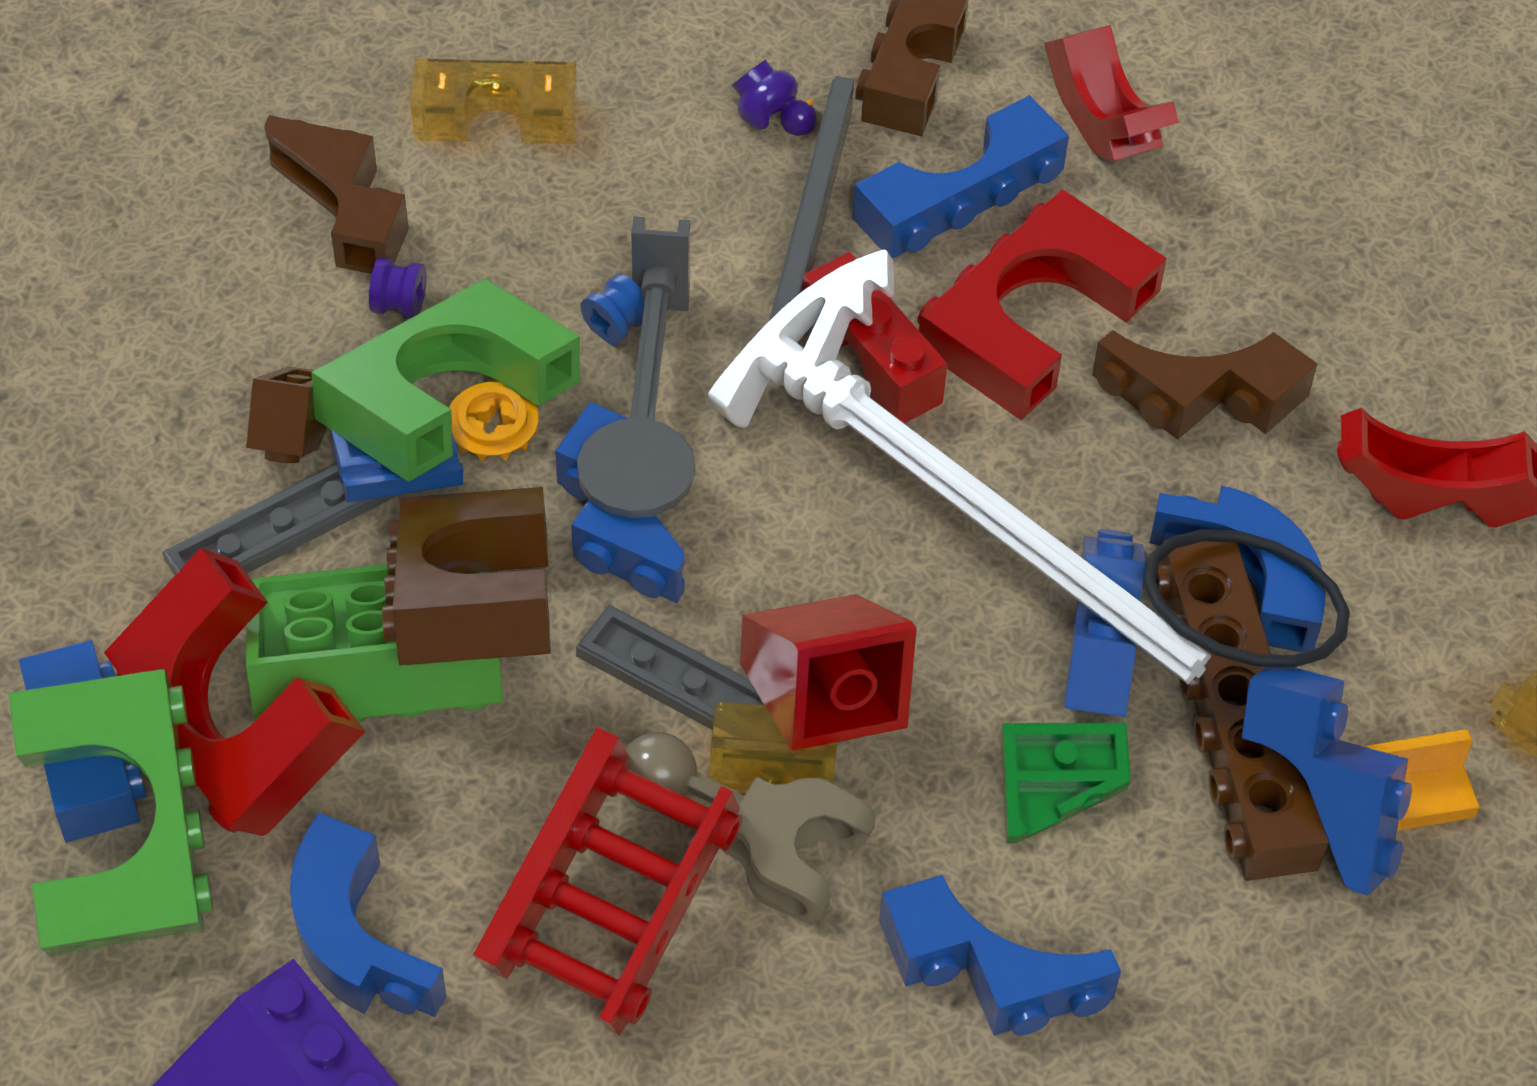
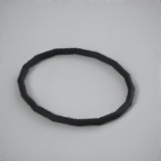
M1200 529L1170 537L1148 557L1143 583L1154 610L1180 636L1216 656L1255 667L1295 668L1327 658L1347 638L1350 610L1338 585L1312 560L1277 541L1242 531ZM1202 541L1240 543L1272 552L1304 569L1328 592L1337 612L1335 633L1320 647L1294 655L1255 654L1220 644L1186 625L1164 602L1156 583L1159 563L1176 548Z

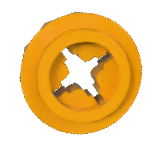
M484 382L473 385L456 396L449 406L452 413V433L460 453H474L481 462L487 456H500L503 460L507 461L511 452L517 449L527 451L532 436L538 435L539 415L536 404L501 382ZM497 409H500L502 425H497L495 431L491 432V434L486 433L484 423H488L491 417L495 416Z

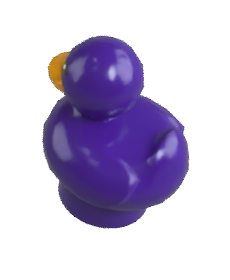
M766 59L732 84L740 96L738 100L740 118L752 127L760 130L767 128L769 118L781 111V125L789 134L796 136L806 135L815 128L817 116L812 107L815 101L813 99L797 100L798 83L795 77L783 70L774 71Z

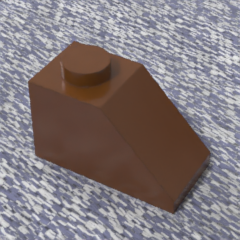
M288 366L253 378L246 448L265 451L264 458L266 460L279 463H298L300 456L303 457L319 449L327 427L317 421L314 416L311 373L314 370Z

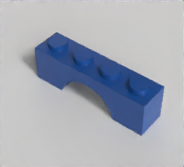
M1029 95L987 116L983 144L984 155L969 167L949 173H931L897 162L854 185L852 219L881 250H886L892 259L907 251L917 252L923 249L935 236L951 228L961 229L967 226L979 213L995 205L1002 207L1009 204L1023 190L1037 183L1047 184L1053 181L1064 170L1069 135Z

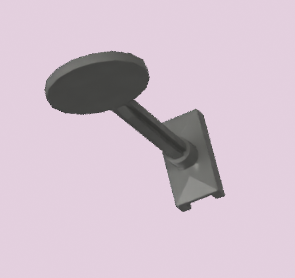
M633 217L631 232L632 280L641 288V296L645 300L631 414L628 419L615 421L594 432L584 442L577 459L579 486L590 502L610 514L627 518L656 516L674 508L689 493L695 478L693 450L683 435L668 425L654 420L667 311H688L690 220L679 219L678 232L645 230V217Z

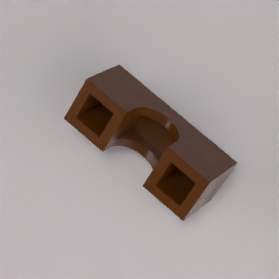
M891 0L886 18L888 30L886 34L878 32L871 52L872 68L871 70L862 69L856 87L855 99L863 101L862 122L923 136L937 101L940 65L920 59H936L952 63L966 28L969 0Z

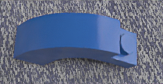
M1221 485L1216 504L1200 501L1187 495L1174 496L1159 493L1149 541L1151 544L1162 545L1164 540L1170 537L1200 529L1242 531L1277 541L1312 560L1322 569L1316 551L1301 529L1280 510L1252 494ZM1237 543L1248 580L1252 584L1257 596L1258 613L1268 646L1296 652L1314 649L1322 626L1326 590L1304 569L1272 552Z
M319 812L298 848L293 863L290 883L291 906L301 948L307 963L327 990L337 999L365 1014L376 993H378L385 1004L398 1012L414 1014L416 1010L435 1017L447 996L443 968L376 940L359 925L355 918L359 901L381 865L376 836Z

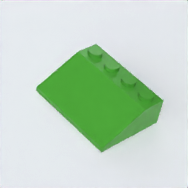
M387 564L251 579L268 601L247 624L246 670L254 722L296 677L332 687L358 722L368 717L394 714L401 717H415L430 710L456 707L462 710L481 709L491 703L504 702L499 658L399 666L396 642L385 643L383 633L382 605H386L384 578L388 576ZM489 571L478 572V573H472V574H484V573H489Z

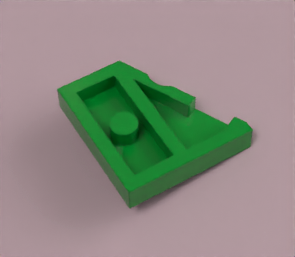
M1003 723L1001 751L1006 843H1018L1128 789L1130 768L1127 723Z

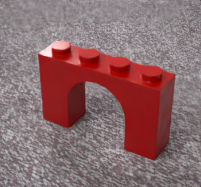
M1061 189L1046 204L1041 202L1034 206L1027 215L1025 222L1011 235L1005 233L999 237L991 248L990 253L976 266L971 264L964 268L954 285L940 298L934 296L929 299L922 307L917 318L919 331L947 362V369L1022 421L1057 388L1062 354L1015 323L1005 313L1000 305V301L1011 291L1027 284L1041 282L1057 283L1081 292L1127 323L1160 292L1167 258Z
M200 548L104 653L117 670L118 674L116 676L165 669L172 687L182 685L188 723L177 725L180 749L191 747L196 774L195 786L202 790L211 803L208 807L210 815L221 827L229 832L236 833L241 831L264 836L271 832L366 731L332 687L296 677L247 729L226 739L220 734L211 718L208 705V687L213 668L224 649L268 601L237 560Z

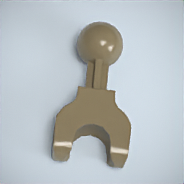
M663 732L646 733L635 738L625 748L629 755L626 760L630 764L629 770L709 808L721 786L733 791L740 807L738 815L742 816V823L734 842L727 851L723 852L742 864L746 871L747 884L759 902L807 924L820 920L828 908L830 902L829 886L824 876L813 870L799 858L797 851L803 845L817 841L836 844L847 850L857 849L866 842L875 827L873 812L864 801L822 778H803L788 784L775 785L756 777L744 796L697 772V765L692 751L676 736ZM626 797L633 805L642 810L657 812Z

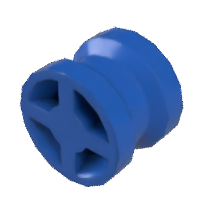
M616 274L606 282L603 292L591 293L581 302V312L587 325L594 333L608 344L617 345L626 338L628 329L631 326L637 327L642 325L645 300L641 296V288L633 280L625 275Z

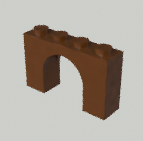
M543 487L401 497L399 520H389L388 576L384 578L386 605H382L385 643L396 642L399 666L551 654L550 617L545 569L472 574L485 571L549 567Z

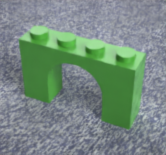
M484 278L312 371L314 416L317 421L332 429L342 438L410 482L453 456L451 409L412 383L439 372H476L498 380L532 403L540 406L580 382V336Z
M165 669L8 693L16 756L25 767L97 756L117 758L137 767L149 778L156 801V812L152 830L144 845L128 861L116 868L100 873L32 884L40 949L49 956L204 930L202 913L213 912L214 908L208 873L197 875L194 850L205 848V840L200 811H188L185 787L196 785V774L191 747L180 749L177 725L188 723L182 685L172 687Z

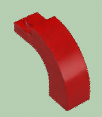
M1111 25L1044 43L1061 101L1094 153L1105 160L1116 161L1163 147L1160 128L1179 123L1174 101L1149 105L1140 100L1135 94L1124 74Z

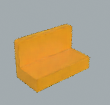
M1468 729L1363 746L1408 759L1405 782L1411 783L1412 794L1405 816L1398 821L1397 831L1476 817L1480 806L1464 767V762L1473 743Z

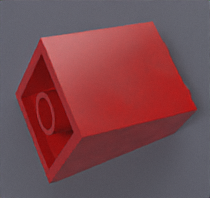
M857 594L742 615L740 665L791 751L908 728L917 627L911 620Z

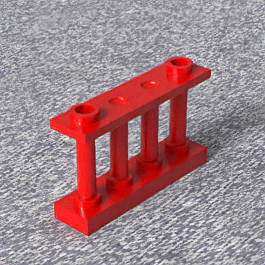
M596 727L473 956L485 969L505 979H508L515 966L521 968L528 964L606 1003L599 1019L609 1031L620 1036L628 1022L636 1024L644 1014L652 994V989L647 987L718 850L727 851L734 842L742 823V816L738 815L740 807L733 791L723 786L720 787L709 808L629 770L630 764L626 761L629 755L620 738ZM619 793L697 830L681 863L677 864L599 826L600 820L596 816L607 795L614 797ZM589 849L667 887L650 921L648 922L569 883V875L565 873L577 851L584 853ZM558 906L637 945L619 980L539 941L538 932L535 929L546 908L553 910Z

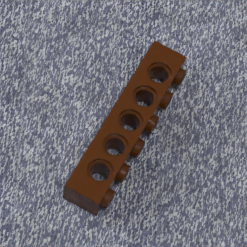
M1202 541L1176 548L1159 563L1156 583L1163 600L1165 599L1166 604L1186 625L1220 644L1255 654H1271L1237 543ZM1197 600L1205 601V602H1208V603H1210V604L1201 603V602H1199V601H1197ZM1208 652L1211 654V658L1204 665L1206 668L1204 673L1199 678L1194 677L1189 684L1180 678L1179 682L1185 701L1194 700L1198 714L1194 718V736L1197 748L1200 753L1208 752L1213 769H1210L1208 778L1212 801L1215 806L1223 805L1228 823L1224 825V842L1229 859L1232 861L1239 860L1245 881L1318 871L1328 845V839L1306 780L1293 763L1277 751L1263 744L1242 738L1249 681L1266 667L1251 666ZM1224 700L1235 701L1242 706L1231 705ZM1239 752H1248L1255 755L1257 758H1247L1241 755ZM1254 805L1267 806L1274 812L1267 813L1260 811L1256 807H1254Z

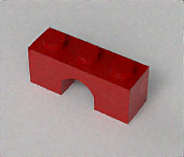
M849 251L803 274L802 292L821 278L857 259ZM875 290L871 294L872 324L867 326L856 318L852 319L849 322L840 348L850 344L861 362L865 380L870 384L871 399L905 424L943 404L947 362L893 300L881 291Z

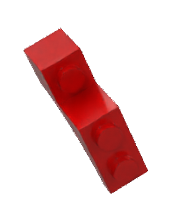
M1362 407L1341 415V440L1337 443V455L1343 469L1349 474L1353 473L1368 488L1372 498L1377 503H1382L1397 519L1406 520L1459 501L1462 502L1468 511H1474L1488 527L1493 528L1537 514V444L1525 431L1510 436L1481 441H1443L1422 438L1393 429L1369 415Z

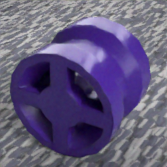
M378 258L372 271L369 286V309L371 313L384 314L389 310L400 311L404 318H412L418 315L426 291L427 273L425 265L413 262L403 267L395 265L392 259Z

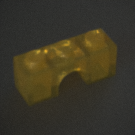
M415 58L411 96L414 140L468 142L470 124L477 116L489 111H504L514 115L520 121L521 143L575 144L578 100L576 62Z

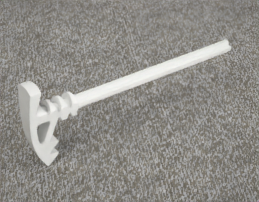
M880 250L850 262L821 278L798 294L757 333L709 391L708 398L712 407L735 426L745 428L749 425L769 380L778 385H784L787 393L797 400H803L806 408L811 412L823 414L825 422L831 427L841 429L849 425L1185 683L1189 684L1194 677L1199 678L1206 670L1204 665L1211 658V654L1180 636L1162 617L870 398L871 387L869 382L858 375H851L849 367L836 360L849 322L856 318L867 326L872 324V292L879 290L888 297H893L895 294L894 262L886 250ZM815 324L807 344L803 348L798 344V341Z

